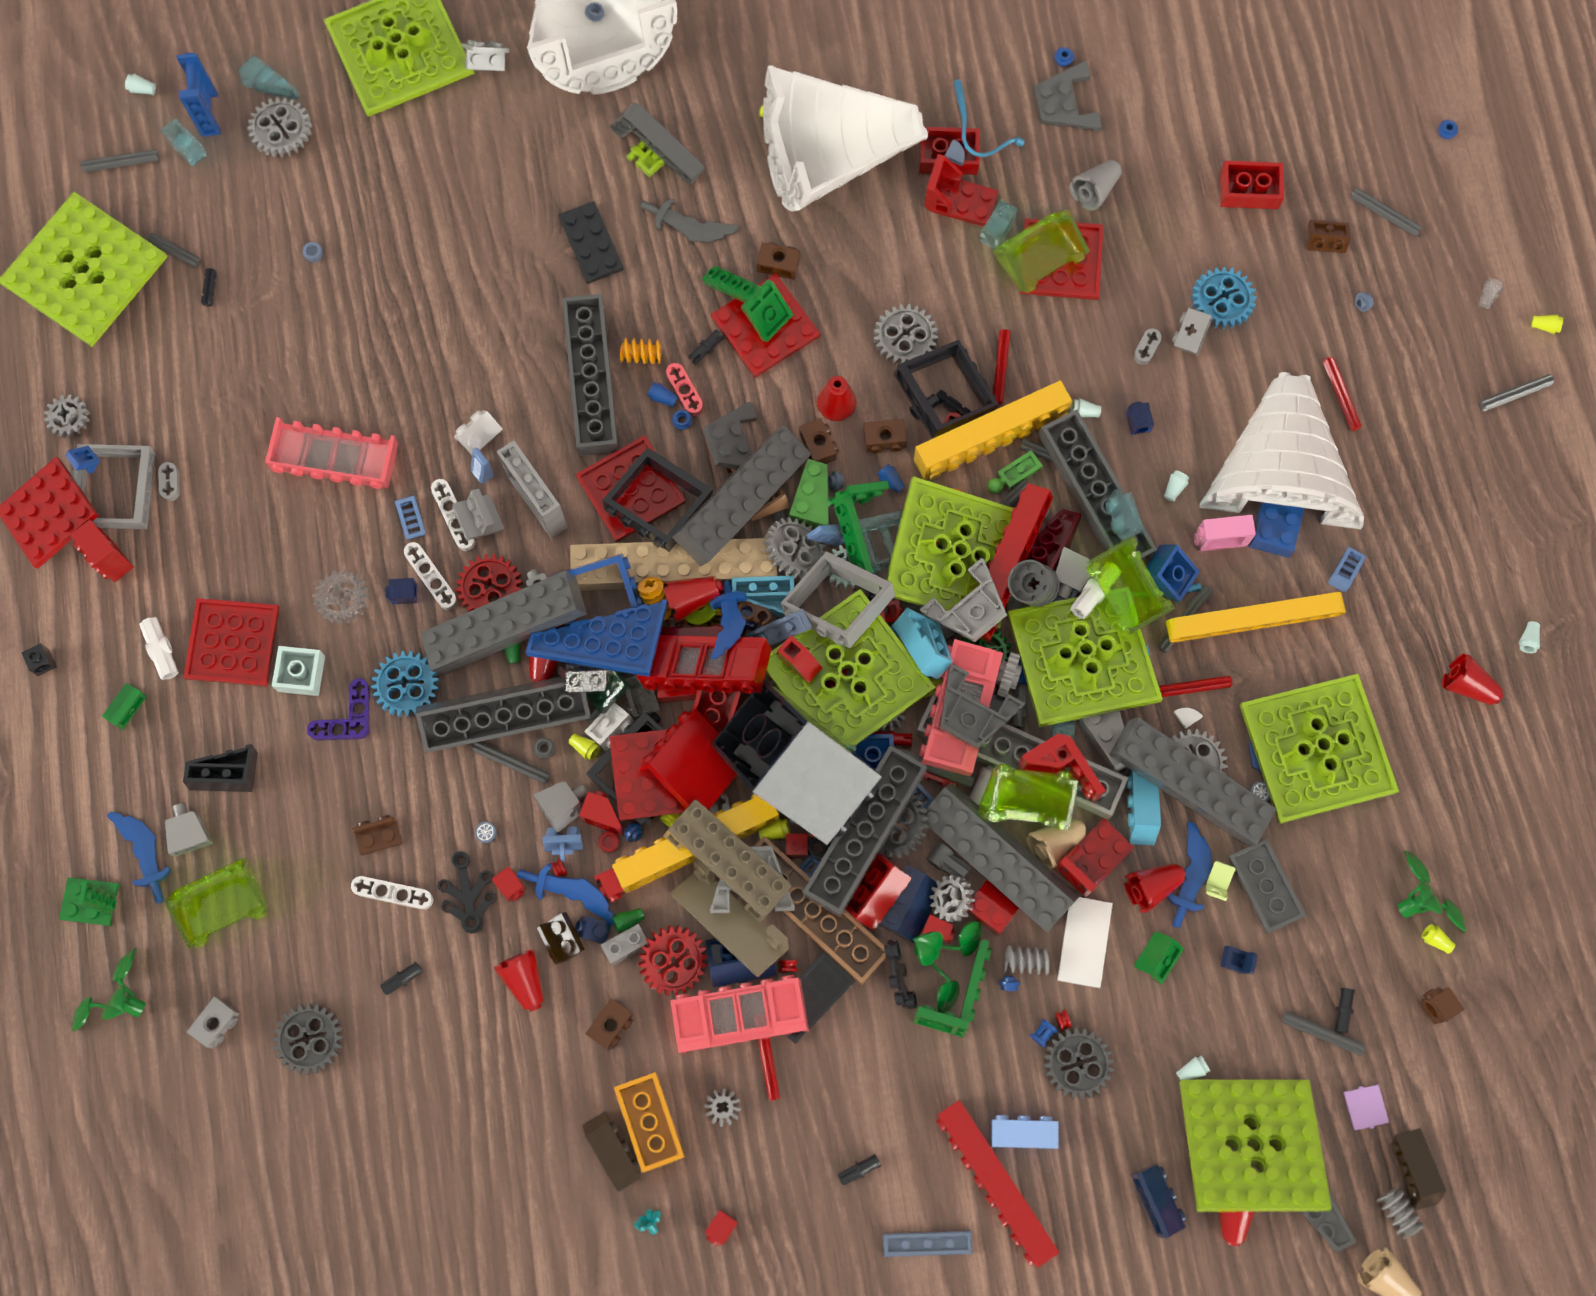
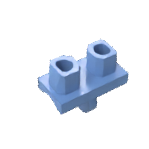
M577 826L568 827L567 835H559V832L556 833L554 828H548L546 836H543L545 852H552V855H560L561 861L566 860L567 854H574V850H583V841Z

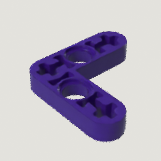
M361 678L354 679L350 683L349 719L312 721L307 726V734L317 741L365 738L369 733L370 687L368 683ZM359 684L365 687L361 690L360 696L362 698H365V700L358 698L359 694L355 690V688H357ZM359 703L364 704V711L361 714H356L354 712L355 705ZM338 724L343 725V732L340 735H334L333 727ZM347 724H349L350 728H357L358 724H360L364 730H360V734H358L355 730H348ZM326 725H328L329 735L325 731H319L318 735L312 732V730L316 729V726H319L321 729H327Z

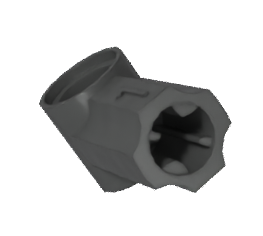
M941 842L937 843L926 858L932 866L938 870H943L948 875L964 878L971 869L970 866L953 855V851Z

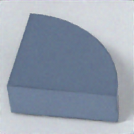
M953 139L945 156L951 162L963 166L964 150Z

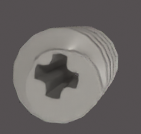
M1008 945L1004 954V972H1006L1009 966L1012 973L1018 967L1020 973H1023L1024 968H1027L1028 973L1031 974L1033 968H1036L1038 975H1040L1042 969L1048 975L1049 954L1047 949L1042 947L1039 953L1038 948L1033 947L1030 952L1029 947L1025 946L1022 952L1020 946H1016L1013 951L1012 946Z
M1396 1187L1381 1195L1376 1201L1385 1202L1381 1209L1390 1210L1386 1218H1395L1391 1226L1399 1225L1400 1228L1396 1231V1234L1404 1233L1403 1239L1419 1232L1424 1227L1423 1222H1417L1419 1219L1418 1214H1412L1414 1211L1413 1206H1407L1409 1199L1402 1198L1404 1191H1396L1398 1189Z

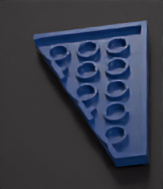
M661 600V602L651 605L644 604L637 608L616 611V614L605 617L597 616L591 620L585 619L558 629L554 627L545 632L531 633L526 655L650 677L668 605L667 600Z

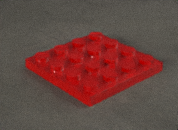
M1025 218L1019 294L1098 300L1100 293L1103 224Z
M776 273L758 285L762 286L767 280L773 281L793 316L768 342L760 338L741 308L744 302L736 298L711 314L712 320L754 378L821 337V333Z
M645 435L575 474L578 482L616 543L635 533L636 530L631 527H625L615 516L610 517L609 513L604 510L602 500L647 447L655 452ZM647 465L616 502L650 524L686 503V500L673 481Z
M58 457L53 458L0 505L1 519L32 566L37 569L73 539L70 536L71 533L88 520L94 521L99 516L62 460Z
M196 598L183 678L185 680L268 687L280 607L272 604Z
M668 729L609 736L619 821L680 814L686 810L648 768L642 771L639 770L644 763L642 759L656 749L654 745L661 738L667 736L666 731Z

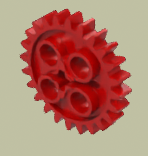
M485 554L483 560L476 556L477 562L475 563L469 560L471 566H463L466 572L458 573L462 580H456L457 585L461 586L456 588V592L460 593L458 599L463 601L461 604L463 608L468 607V612L490 603V599L493 596L502 598L521 590L522 588L518 586L523 585L522 580H517L521 577V574L516 572V565L511 567V560L505 562L504 556L497 560L495 554L492 555L491 559ZM482 571H489L488 576L480 577ZM501 578H507V579H508V581H507L506 584H504V585H499V584H498V582H499V580H500ZM473 580H479L481 583L473 582ZM492 583L494 588L489 587L487 590L485 585L490 586ZM474 589H481L478 595H471V592ZM498 590L506 591V594H502Z
M668 925L667 931L660 927V934L652 932L653 939H645L648 946H641L645 953L638 954L643 959L642 962L638 963V966L644 969L639 973L642 976H646L643 981L650 983L649 987L652 990L656 988V992L659 994L663 990L667 996L670 995L671 990L675 996L678 995L679 990L685 994L687 986L694 989L693 981L700 983V980L697 978L698 975H705L701 971V967H707V964L703 963L702 960L708 958V956L701 952L706 947L699 946L702 940L696 938L697 934L694 932L689 934V929L686 927L682 930L677 925L674 930L672 926ZM679 940V947L676 950H672L673 942ZM662 954V960L659 963H655V956ZM672 957H675V958H674V961H675L674 964H671V962H672L671 958H672ZM687 958H691L690 965L688 967H684V960ZM674 971L673 978L666 980L667 973Z

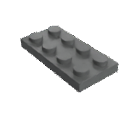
M1267 839L1258 842L1257 845H1251L1228 856L1266 934L1306 916Z

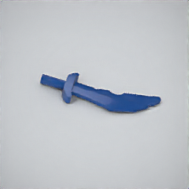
M729 580L723 582L724 594L717 596L710 602L713 610L719 607L722 608L721 626L724 627L718 633L714 651L711 654L712 660L719 658L726 649L734 645L740 638L747 622L743 619L737 606L738 602L747 601L746 593L732 592Z
M108 813L107 817L114 823L124 839L133 842L132 852L140 860L139 865L143 878L133 880V884L140 887L151 886L156 904L164 902L159 882L165 880L172 870L165 867L164 870L159 871L156 859V836L138 819L131 816L123 817L121 813Z
M1193 822L1187 823V856L1190 858L1191 863L1185 868L1186 881L1182 884L1178 897L1172 893L1167 896L1173 905L1178 906L1172 924L1173 927L1178 929L1181 928L1186 910L1194 912L1204 909L1203 904H1195L1194 900L1197 892L1212 870L1211 850L1205 838L1200 836L1199 829Z
M551 863L546 864L539 872V875L519 869L518 878L537 883L535 891L539 900L544 898V890L557 894L562 893L572 901L581 900L586 909L613 925L612 917H614V914L608 908L609 903L602 892L585 878H564L550 875L548 872L552 867Z

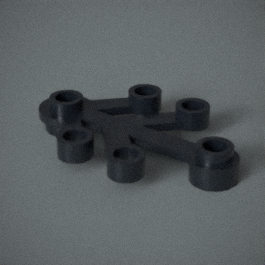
M458 851L452 856V863L459 870L462 892L453 887L446 879L440 880L437 887L441 892L448 893L465 905L466 913L456 908L450 900L443 901L441 909L445 913H450L462 921V928L467 933L474 934L481 930L483 926L482 916L489 905L494 904L497 900L494 892L487 891L483 895L481 904L476 910L474 909V901L485 885L492 882L493 875L488 870L482 871L479 875V880L471 890L467 870L470 858L465 852ZM464 857L465 863L462 865L458 864L459 858ZM488 873L490 875V878L487 881H484L482 877L484 874ZM447 882V889L442 890L441 884ZM493 894V900L487 901V895ZM451 903V909L445 910V904ZM472 919L476 920L474 927L469 926V921Z
M892 939L888 940L887 945H884L886 958H890L893 975L889 976L891 989L898 988V992L894 994L896 1005H902L903 1008L907 1007V1009L917 1008L915 991L908 992L904 977L907 976L905 963L900 964L898 960L902 959L899 942Z

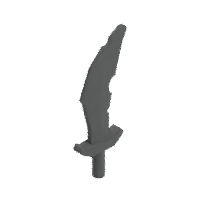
M674 199L664 202L661 208L644 200L640 208L657 215L655 217L657 231L661 230L660 226L664 222L679 231L688 241L710 243L738 231V225L710 221L701 224L696 218L684 217L682 214L670 209L674 205Z

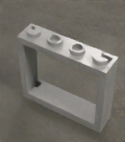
M513 440L496 451L508 479L549 537L552 539L566 530L568 526L560 504L516 442Z
M77 444V448L89 446L97 457L140 458L134 519L96 518L93 522L99 528L148 529L156 452L150 446ZM74 468L71 475L85 494L87 470L76 471Z
M826 551L785 597L781 605L785 616L801 610L799 607L830 572L876 594L846 631L804 611L812 627L811 629L815 630L822 637L832 639L838 645L851 648L895 597L891 582Z

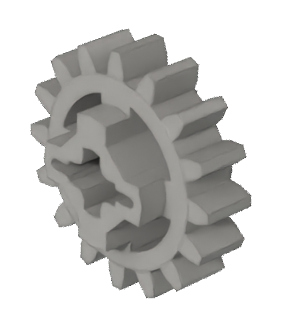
M60 395L59 401L54 398L53 405L47 404L50 410L44 411V414L47 416L44 422L48 424L46 427L55 436L60 435L65 439L68 434L73 438L75 432L80 435V429L87 428L84 423L90 422V419L87 417L90 412L86 409L87 405L78 397L74 399L72 395H68L66 399L63 395Z
M1011 652L1008 662L1002 660L996 679V684L1000 685L997 695L1006 698L1010 688L1015 690L1022 670V666L1018 665L1019 654Z
M950 875V877L943 876V881L937 880L938 887H932L935 893L930 895V898L934 899L930 906L936 908L934 914L940 915L939 919L947 920V922H954V920L962 921V917H968L966 911L973 910L970 902H975V899L970 896L974 893V890L968 889L971 884L965 882V878Z

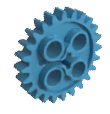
M1225 266L1222 271L1215 267L1213 273L1208 270L1206 275L1202 274L1200 280L1196 281L1195 287L1192 289L1194 294L1191 297V300H1194L1192 307H1198L1197 311L1211 315L1213 318L1211 322L1214 323V328L1216 329L1218 324H1221L1222 330L1225 329L1226 325L1232 329L1234 323L1239 327L1242 321L1246 322L1248 316H1251L1253 313L1252 310L1256 306L1253 302L1257 299V296L1253 295L1256 289H1250L1252 282H1245L1248 276L1246 275L1241 278V271L1234 274L1233 268L1227 272ZM1223 284H1229L1231 288H1227ZM1206 292H1211L1214 296H1209ZM1233 300H1239L1241 304H1236ZM1216 308H1221L1224 313L1218 312Z
M401 651V656L398 657L394 652V659L391 660L386 656L387 663H379L382 669L374 670L378 677H372V680L377 683L371 686L373 690H376L373 696L379 698L377 700L378 705L384 704L382 707L384 711L390 708L389 713L392 716L397 711L399 718L402 717L403 713L410 718L411 712L416 713L417 706L431 704L430 698L437 699L433 692L440 690L435 686V684L440 683V680L434 678L438 673L430 670L427 657L422 659L420 653L414 657L413 651H410L408 656H406L404 651ZM414 669H420L418 676L411 677V672ZM399 672V676L396 679H390L391 673ZM405 681H408L409 683L404 688L402 685L405 684ZM414 690H422L418 697H412ZM400 691L401 695L398 699L394 700L391 698L394 692Z

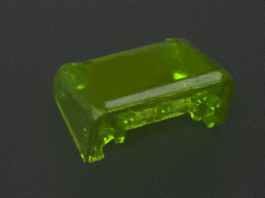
M1069 209L1049 214L992 249L996 259L1018 289L1026 293L1036 289L1038 280L1067 262L1074 261V263L1082 261L1085 259L1084 255L1090 252Z
M1133 536L1124 538L1087 561L1088 566L1086 567L1089 575L1092 578L1095 577L1119 621H1117L1119 628L1122 632L1126 631L1128 634L1134 633L1174 609L1170 600L1166 601L1162 596L1164 593L1158 589L1140 557V551L1135 552V546L1138 544Z
M999 764L998 767L993 768L980 801L978 813L991 822H999V819L1003 821L1015 819L1042 822L1048 826L1050 824H1058V829L1069 830L1078 780L1071 777L1072 773L1066 771H1059V774L1014 769L1010 765Z
M241 858L174 890L168 895L165 902V907L188 949L204 946L210 934L248 916L258 920L269 911L267 902L247 858Z

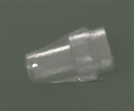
M1489 278L1488 281L1484 282L1478 305L1484 309H1490L1493 302L1503 291V283L1495 278Z

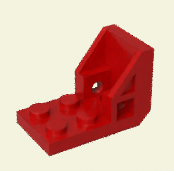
M938 154L926 189L924 207L936 214L988 228L999 190L961 180L963 172L946 156Z
M1056 734L1023 754L1018 762L1022 771L1054 776L1070 767L1071 770L1069 772L1075 781H1079L1083 787L1081 788L1083 795L1086 799H1091L1092 802L1098 800L1106 791L1072 738L1067 735Z
M1103 818L1057 864L1055 869L1086 898L1135 847Z

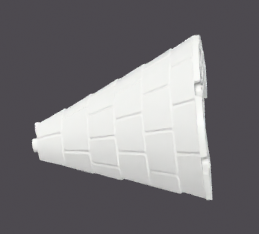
M535 0L536 6L529 32L530 39L527 50L536 69L538 68L546 80L560 89L580 94V91H591L592 94L615 91L637 80L636 76L645 69L649 72L664 55L673 38L671 32L673 24L677 22V3L675 0ZM592 2L601 4L604 9V17L600 21H591L585 15L586 7Z
M768 66L765 86L768 87L767 97L764 98L763 107L765 143L769 144V156L767 159L776 193L778 196H782V204L789 211L803 209L813 201L843 186L855 177L861 176L899 152L905 151L922 140H927V129L923 126L922 113L919 112L917 105L846 85L840 86L795 71L791 73L774 66Z
M1287 372L1279 373L1261 399V403L1248 421L1249 423L1237 440L1235 447L1200 502L1199 508L1240 513L1248 500L1324 510L1325 512L1321 516L1320 524L1362 529L1364 524L1362 510L1356 500V495L1329 431L1328 423L1320 408L1321 405L1312 385L1311 377L1308 375L1291 376Z

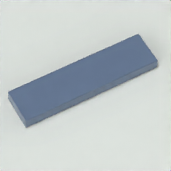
M801 609L745 635L746 637L766 638L771 646L788 639L791 635L795 636L812 627L804 609Z
M972 1231L883 1234L884 1257L973 1254Z

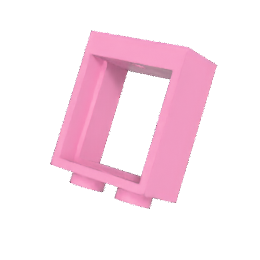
M1253 515L1203 520L1196 533H1194V543L1198 545L1199 552L1248 546L1256 535Z

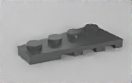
M1330 1194L1332 1206L1330 1211H1301V1213L1332 1248L1339 1252L1357 1242Z

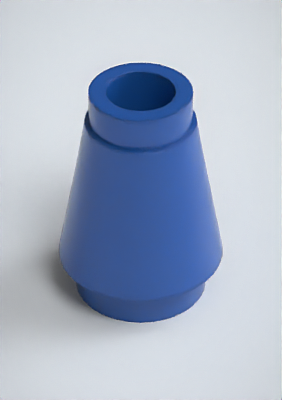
M653 382L647 394L651 401L671 407L674 406L678 398L660 382L658 384Z
M889 463L877 473L879 480L888 481L889 488L897 494L906 486L895 467H891Z

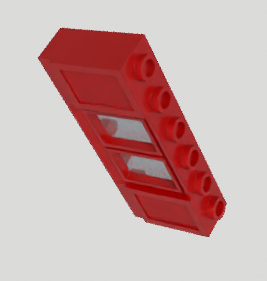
M660 635L650 677L637 675V678L643 687L648 690L665 689L668 691L685 690L688 692L701 690L705 692L724 691L726 693L744 692L747 694L761 692L772 648L766 638L740 637L731 648L725 650L724 654L712 660L711 654L716 644V636Z

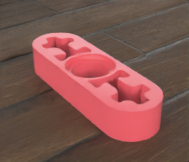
M678 363L670 364L666 369L667 379L685 411L689 412L691 416L700 415L703 411L702 400L684 368ZM673 370L679 373V382L677 381L676 376L672 375ZM687 385L690 387V392L681 394L679 388ZM691 397L693 403L697 405L696 410H694V408H690L691 405L689 399Z

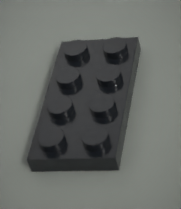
M595 201L558 214L587 284L624 270Z
M825 951L799 977L801 979L809 1030L855 983ZM794 1032L786 1036L796 1044L807 1032Z

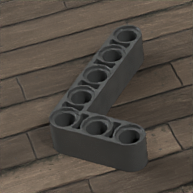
M632 103L624 109L610 125L612 131L620 137L633 132L689 184H693L704 170L701 162L637 103Z

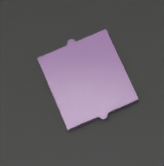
M1379 1085L1365 1088L1359 1086L1356 1090L1343 1092L1353 1130L1368 1127L1373 1129L1374 1126L1389 1123Z

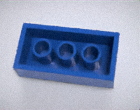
M1260 502L1254 524L1256 535L1251 540L1249 547L1289 558L1295 550L1304 508Z

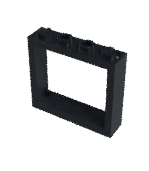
M959 340L898 364L894 373L896 380L932 439L996 410L999 405L995 399L996 396L988 388L987 381L980 375L976 363L972 362L967 349H964ZM953 357L983 407L942 424L912 373Z
M647 447L602 501L604 510L609 513L610 517L615 516L625 527H631L642 538H648L653 541L657 548L661 547L670 552L677 544L672 536L713 495V489ZM647 465L698 497L667 535L616 502Z
M644 712L624 734L638 733L645 725L652 731L664 729ZM609 748L586 772V775L617 803L616 793L597 776L612 760L611 749ZM655 817L634 820L640 825L645 823L648 826Z

